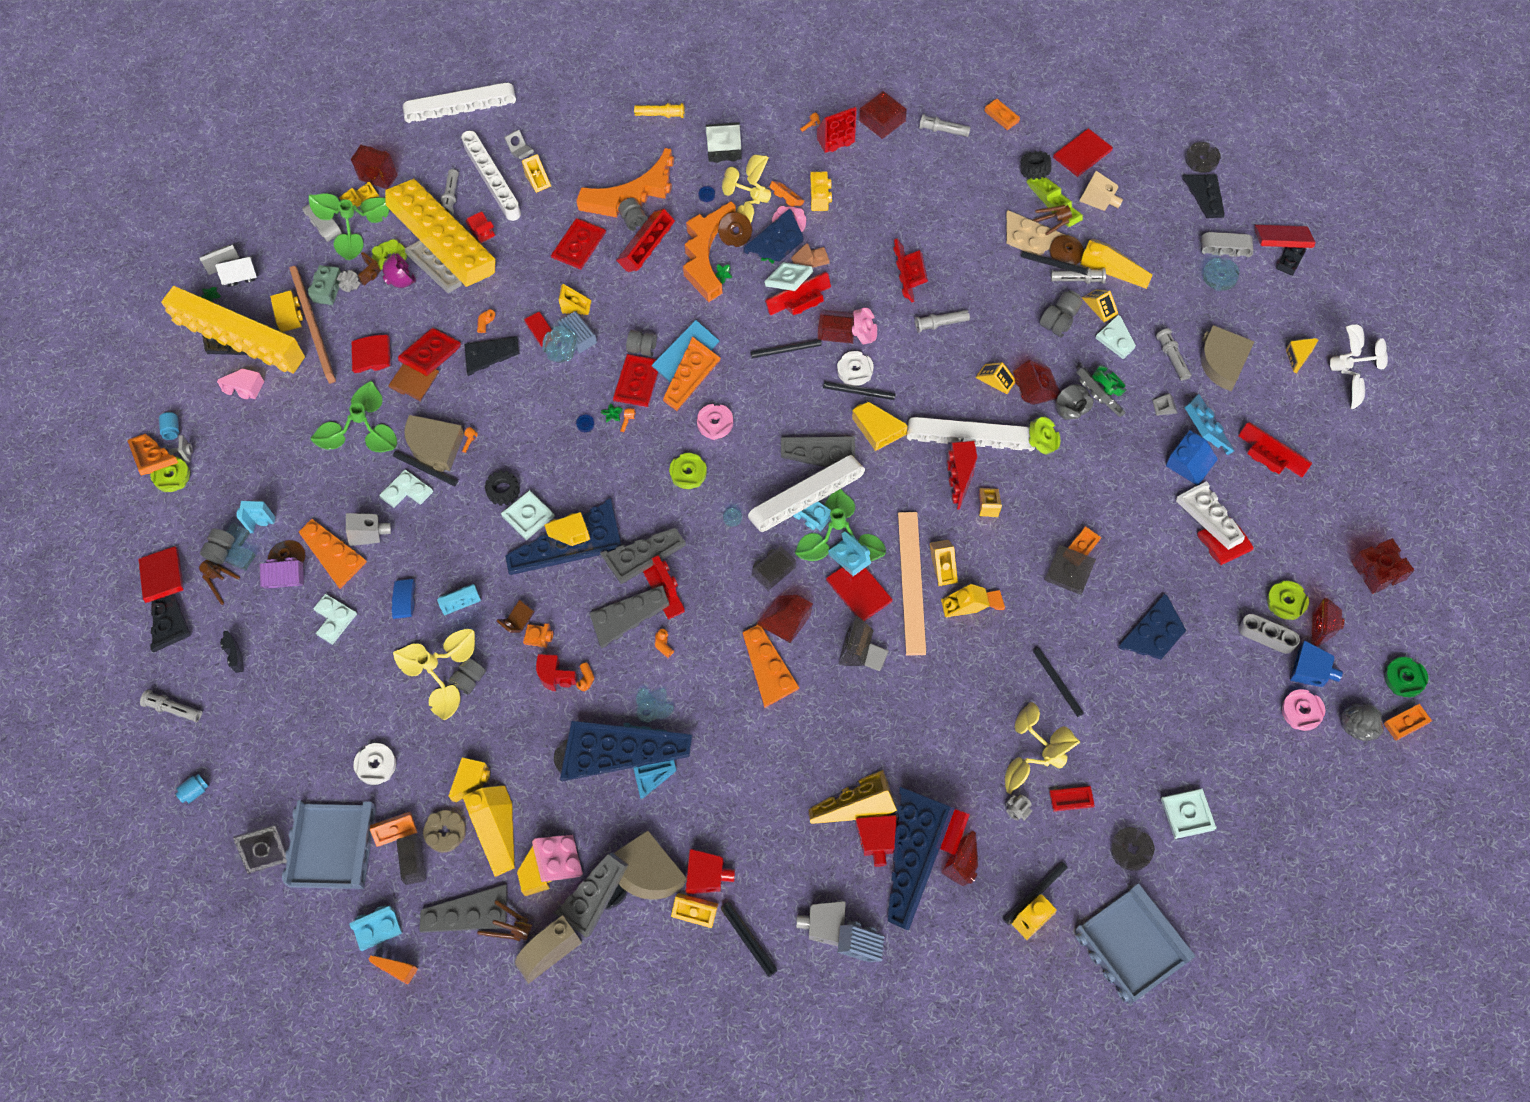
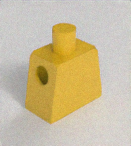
M1040 894L1016 917L1012 925L1028 940L1056 914L1057 910ZM1022 921L1026 922L1029 928L1026 927Z

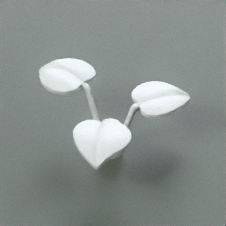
M1359 325L1345 327L1349 334L1351 352L1345 355L1333 356L1330 361L1332 371H1341L1342 374L1353 375L1351 409L1360 405L1365 397L1364 379L1360 378V374L1349 371L1353 367V363L1376 359L1378 369H1384L1388 363L1386 342L1383 338L1376 341V356L1355 359L1349 357L1352 355L1359 356L1361 348L1364 346V331Z

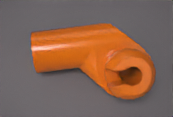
M489 309L479 315L477 323L478 333H486V325L495 318L494 310Z
M659 629L655 634V647L669 658L674 653V650L667 645L668 632L665 629Z
M588 662L579 666L583 677L577 681L576 686L581 691L590 689L595 679Z

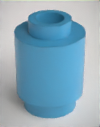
M165 412L159 416V430L163 439L173 440L178 437V416L172 412Z
M197 774L176 787L178 792L175 795L182 803L187 801L189 804L203 794L209 786Z

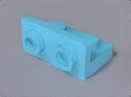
M241 501L240 508L237 510V518L249 533H254L256 524L267 526L268 524L275 523L276 517L264 502Z
M816 502L796 513L793 517L797 520L802 518L806 521L805 525L814 531L816 528L821 532L830 521L831 510L820 502Z
M844 531L841 533L843 540L828 550L830 557L854 576L871 564L870 551L865 545L859 544L853 535H849Z
M474 584L445 594L437 599L444 616L481 601Z
M391 906L378 907L374 913L360 915L353 922L349 923L350 928L354 930L361 951L402 934L395 910Z

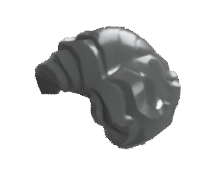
M1073 384L1060 392L1055 406L1061 418L1065 420L1078 419L1089 412L1094 400L1085 387L1080 384Z
M1355 703L1347 707L1341 714L1345 732L1357 740H1376L1384 731L1381 721L1382 714L1377 707L1371 704L1361 705Z

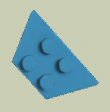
M1200 394L1196 395L1185 406V409L1200 434L1217 448L1222 446L1227 455L1233 453L1235 450L1223 433V426L1215 420L1214 412L1207 407Z
M623 723L624 727L653 730L646 726L638 727L630 725V723ZM656 729V731L667 732L666 730ZM674 760L634 768L641 799L676 772Z

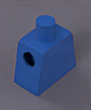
M1304 641L1298 649L1290 681L1324 687L1329 679L1339 682L1343 671L1332 667L1335 659L1332 654Z

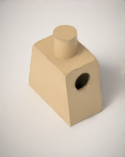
M1096 171L1080 202L1105 211L1109 204L1119 208L1123 199L1114 195L1118 185Z

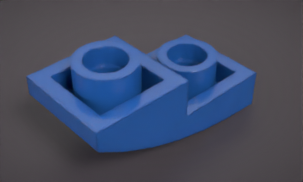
M414 579L394 582L392 596L393 619L412 617L415 606L413 594L416 584Z

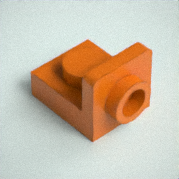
M545 623L543 627L528 624L523 643L525 645L547 648L548 642H552L553 631L550 625Z

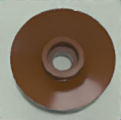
M729 213L720 221L718 227L719 237L727 246L741 247L751 238L752 224L741 213ZM736 227L739 228V232L737 234L734 233V228Z
M1061 235L1052 241L1050 245L1052 259L1074 265L1081 262L1084 249L1078 239L1070 235Z
M285 540L277 543L270 550L267 560L276 559L278 562H284L285 558H297L298 561L303 563L305 560V550L300 543L293 540Z

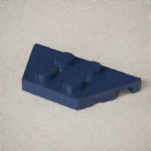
M789 208L743 248L744 253L749 254V252L758 254L759 257L770 258L780 262L803 242V235L792 210Z
M1166 594L1163 595L1119 645V649L1137 652L1136 654L1149 655L1152 658L1162 660L1183 636L1186 629Z

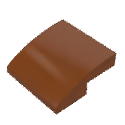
M402 364L388 387L403 395L406 393L421 401L438 376L439 371L435 369L428 376H425L411 367Z

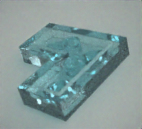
M232 523L226 532L231 534L235 541L231 549L226 550L228 555L224 562L246 571L256 556L254 552L241 547L250 532Z

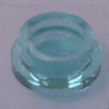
M730 508L725 511L723 521L728 526H737L742 521V514L739 510Z

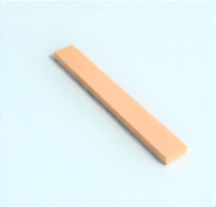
M917 512L898 513L906 655H926Z

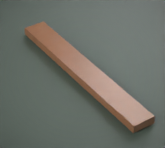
M289 267L324 374L329 384L334 383L336 379L301 275L297 267Z

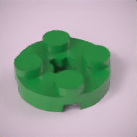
M1099 365L1092 374L1093 379L1105 386L1103 389L1107 394L1112 395L1114 393L1116 396H1122L1127 390L1124 388L1126 386L1124 382L1114 372L1111 374L1106 372L1107 367Z
M1396 658L1385 669V682L1397 696L1415 697L1428 684L1429 677L1425 667L1420 663L1417 664L1412 661V658ZM1403 673H1405L1406 676H1410L1411 679H1409L1408 681L1404 680L1402 678Z

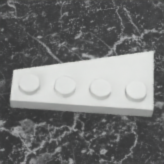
M1207 481L1177 496L1176 502L1228 550L1243 542L1245 536L1234 520L1229 518L1226 508L1220 505L1215 492H1211Z

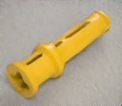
M667 103L662 106L635 105L634 113L635 116L684 118L685 107L684 103L680 105Z

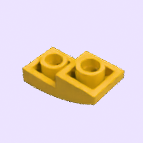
M367 182L356 191L351 188L339 198L341 201L349 200L358 207L363 201L376 198L379 194L373 185Z

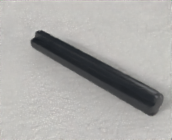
M729 901L721 906V911L768 977L773 976L777 972L776 966Z

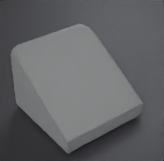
M1170 393L1152 400L1157 416L1177 413L1174 398Z
M870 643L862 664L881 671L889 650Z

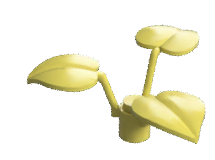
M753 155L748 161L746 167L747 180L756 187L749 188L738 184L739 172L734 167L726 169L725 177L722 181L724 195L730 196L734 192L735 186L750 191L753 201L745 202L744 206L740 205L736 211L745 215L750 222H752L754 214L752 204L767 203L771 197L770 190L757 183L769 157Z
M471 629L457 631L445 640L443 647L448 652L447 654L434 653L432 655L421 644H411L393 652L395 661L403 673L408 676H417L424 668L440 684L442 689H436L429 697V706L433 707L431 711L442 720L448 719L457 710L460 704V692L454 685L445 688V684L434 673L433 669L437 667V658H448L451 656L455 662H464L471 657L475 648V632Z
M1033 702L1028 703L1017 716L1014 728L1019 734L1029 730L1046 746L1042 753L1044 760L1026 758L1023 761L1022 758L1017 757L1010 763L1005 774V787L1010 795L1013 790L1022 785L1027 779L1030 772V765L1028 763L1044 764L1045 766L1052 764L1057 768H1062L1068 758L1065 753L1080 743L1068 727L1063 726L1053 733L1050 744H1048L1032 729V726L1038 722L1040 716L1039 708Z

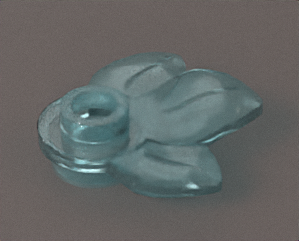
M642 688L638 692L636 702L639 706L637 708L639 720L651 722L655 718L664 719L673 712L674 706L666 703L667 694L665 689H659L650 694L646 689ZM645 710H650L651 712L647 716L643 714Z

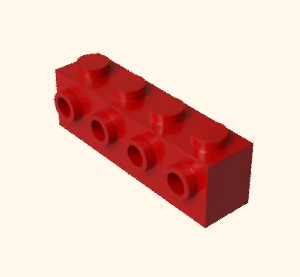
M665 209L653 212L616 261L627 272L638 271L643 266L644 261L652 254L654 248L661 242L663 236L669 232L675 220Z

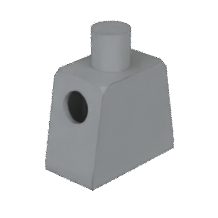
M346 513V534L349 546L380 543V535L391 534V523H379L378 515Z
M845 902L811 905L810 916L797 915L796 928L809 929V940L838 946L840 926H843L845 922Z

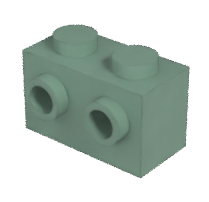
M319 265L317 272L314 273L312 285L308 289V294L313 303L334 304L340 288V281L337 280L341 273L339 268Z

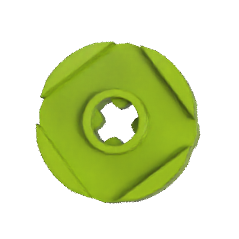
M395 239L381 243L372 249V259L377 261L380 270L383 269V263L387 259L388 254L398 253L405 261L407 259L404 246Z
M1041 417L1030 422L1029 428L1030 445L1036 447L1038 451L1045 455L1054 452L1060 447V434L1055 432L1053 428L1055 424L1049 418Z
M693 453L681 454L679 458L671 462L669 467L673 484L683 489L699 487L707 476L705 462L701 460V457ZM687 468H691L692 473L686 474L683 471H686Z
M176 457L178 463L154 471L150 474L151 480L157 489L163 492H174L182 489L190 478L188 465L182 459ZM171 471H173L174 475L168 477L167 475H169Z
M1283 581L1282 583L1275 584L1270 589L1267 595L1269 610L1282 619L1295 620L1307 610L1309 598L1308 596L1306 597L1303 587L1292 581ZM1289 597L1293 603L1288 604L1283 599Z

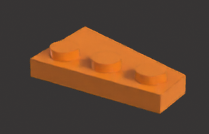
M146 434L127 440L141 476L178 463L174 455H170L165 448L158 446L157 442Z

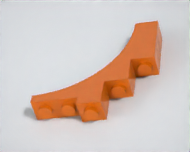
M665 148L656 164L645 174L631 182L602 189L581 187L576 200L578 210L618 217L619 205L628 198L637 199L641 207L643 203L647 202L648 196L665 199L667 193L670 194L672 184L669 183V168L674 165L671 149Z
M732 201L721 206L715 212L708 214L705 218L699 214L686 222L687 233L693 239L684 244L685 254L692 261H688L683 266V273L686 279L708 302L722 294V284L711 268L709 252L712 242L718 233V227L722 218L729 213L736 212L735 204Z

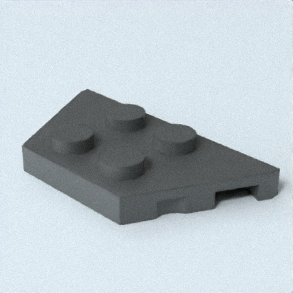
M1080 363L1076 367V373L1080 376L1078 380L1082 385L1087 387L1091 391L1090 394L1101 404L1105 403L1119 417L1123 416L1126 412L1104 391L1101 384L1095 381L1092 374Z

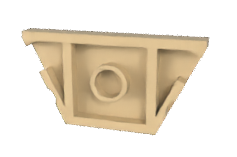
M1009 210L1006 213V243L1020 250L1042 255L1045 251L1050 250V245L1056 237L1065 235L1058 231L1045 235L1051 228Z

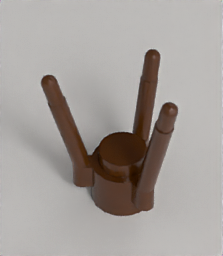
M1068 205L1037 209L1035 213L1055 211V213L1033 219L1032 221L1039 222L1052 217H1056L1057 221H1061L1045 233V235H1049L1061 226L1069 223L1072 213Z
M205 560L199 566L200 572L203 573L202 578L207 582L220 604L224 605V601L210 579L218 577L223 580L224 577L220 574V571L237 580L240 579V576L227 570L220 564Z
M496 900V905L518 919L519 922L515 921L514 925L493 920V924L511 930L512 934L478 930L477 934L513 939L519 942L521 939L526 941L532 924L527 923L528 918L522 917Z

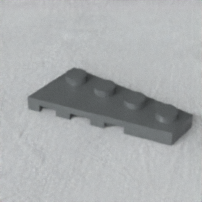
M855 437L781 438V458L822 467H829L849 455L855 458Z
M676 528L652 535V538L643 541L640 539L634 541V544L625 547L622 545L610 552H601L600 555L622 585L653 566L651 558L659 555L660 559L663 560L686 546V542Z
M663 586L590 613L601 649L608 646L607 644L613 640L621 638L622 634L631 628L634 629L639 626V623L646 618H651L670 605Z
M613 853L608 854L554 914L558 917L563 915L569 925L586 938L591 936L629 864Z
M507 885L422 909L420 912L419 932L506 929L493 924V920L506 923L507 912L496 905L495 901L498 900L507 906Z

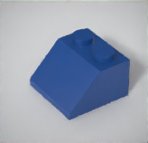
M1190 430L1171 454L1166 467L1198 486L1218 458L1207 440Z

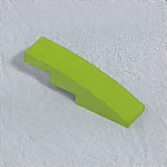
M1041 177L1039 180L1038 178L1027 180L1028 186L1048 208L1068 205L1070 207L1072 218L1069 219V223L1065 224L1066 226L1071 227L1083 220V215L1072 207V201L1061 194V188L1046 177Z

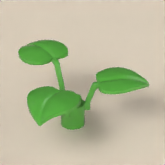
M332 194L309 195L310 208L319 219L331 220L334 217V213L338 214L339 212L345 218L348 235L341 234L337 236L334 240V248L346 260L356 258L363 249V239L358 234L351 235L349 218L353 217L354 210L361 216H366L367 220L372 223L383 221L382 217L386 218L390 210L386 206V198L367 199L361 203L360 211L351 201L345 199L339 202L338 198Z
M372 381L363 385L353 395L349 408L350 415L347 416L348 419L343 430L339 424L327 422L322 424L314 435L310 437L311 441L320 448L327 450L336 449L345 443L343 434L346 433L350 421L353 420L356 423L364 422L369 432H371L365 438L366 446L371 451L386 452L394 450L397 446L396 435L390 427L379 424L373 430L367 421L365 410L367 412H374L382 405V396Z
M841 489L832 493L824 505L831 510V523L828 524L829 528L825 539L816 533L805 535L799 541L795 551L799 558L807 561H818L826 557L829 553L828 550H830L826 542L829 539L832 528L841 530L846 527L848 533L854 536L849 523L846 522V518H849L855 512V504ZM863 534L859 538L858 543L862 546L865 545L870 551V561H874L886 554L885 545L876 536Z

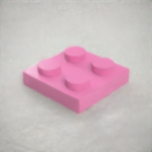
M573 835L536 838L532 841L542 882L577 878L583 875Z

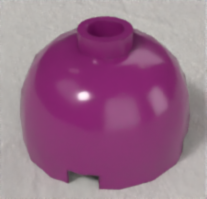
M393 253L383 263V279L388 285L392 284L396 288H406L416 282V278L413 273L410 276L409 265L398 253Z

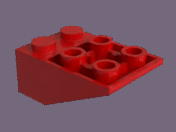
M856 107L825 117L818 126L817 140L825 153L829 151L834 152L838 148L848 147L855 143Z
M975 441L952 443L951 450H948L946 467L947 471H951L949 485L954 489V492H952V503H958L957 510L961 508L974 475L977 462Z

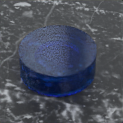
M710 186L702 187L698 192L699 199L703 202H711L715 198V190Z
M590 415L579 416L576 420L577 429L584 433L590 432L595 426L593 417Z

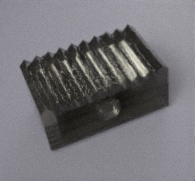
M779 546L777 549L773 548L768 552L767 557L763 561L758 560L753 565L752 576L769 591L796 568V560L782 546Z
M416 835L396 839L401 880L406 885L424 882L427 878L424 873L426 870L423 865L425 862L423 861L424 854L422 853L423 846L421 845V840Z

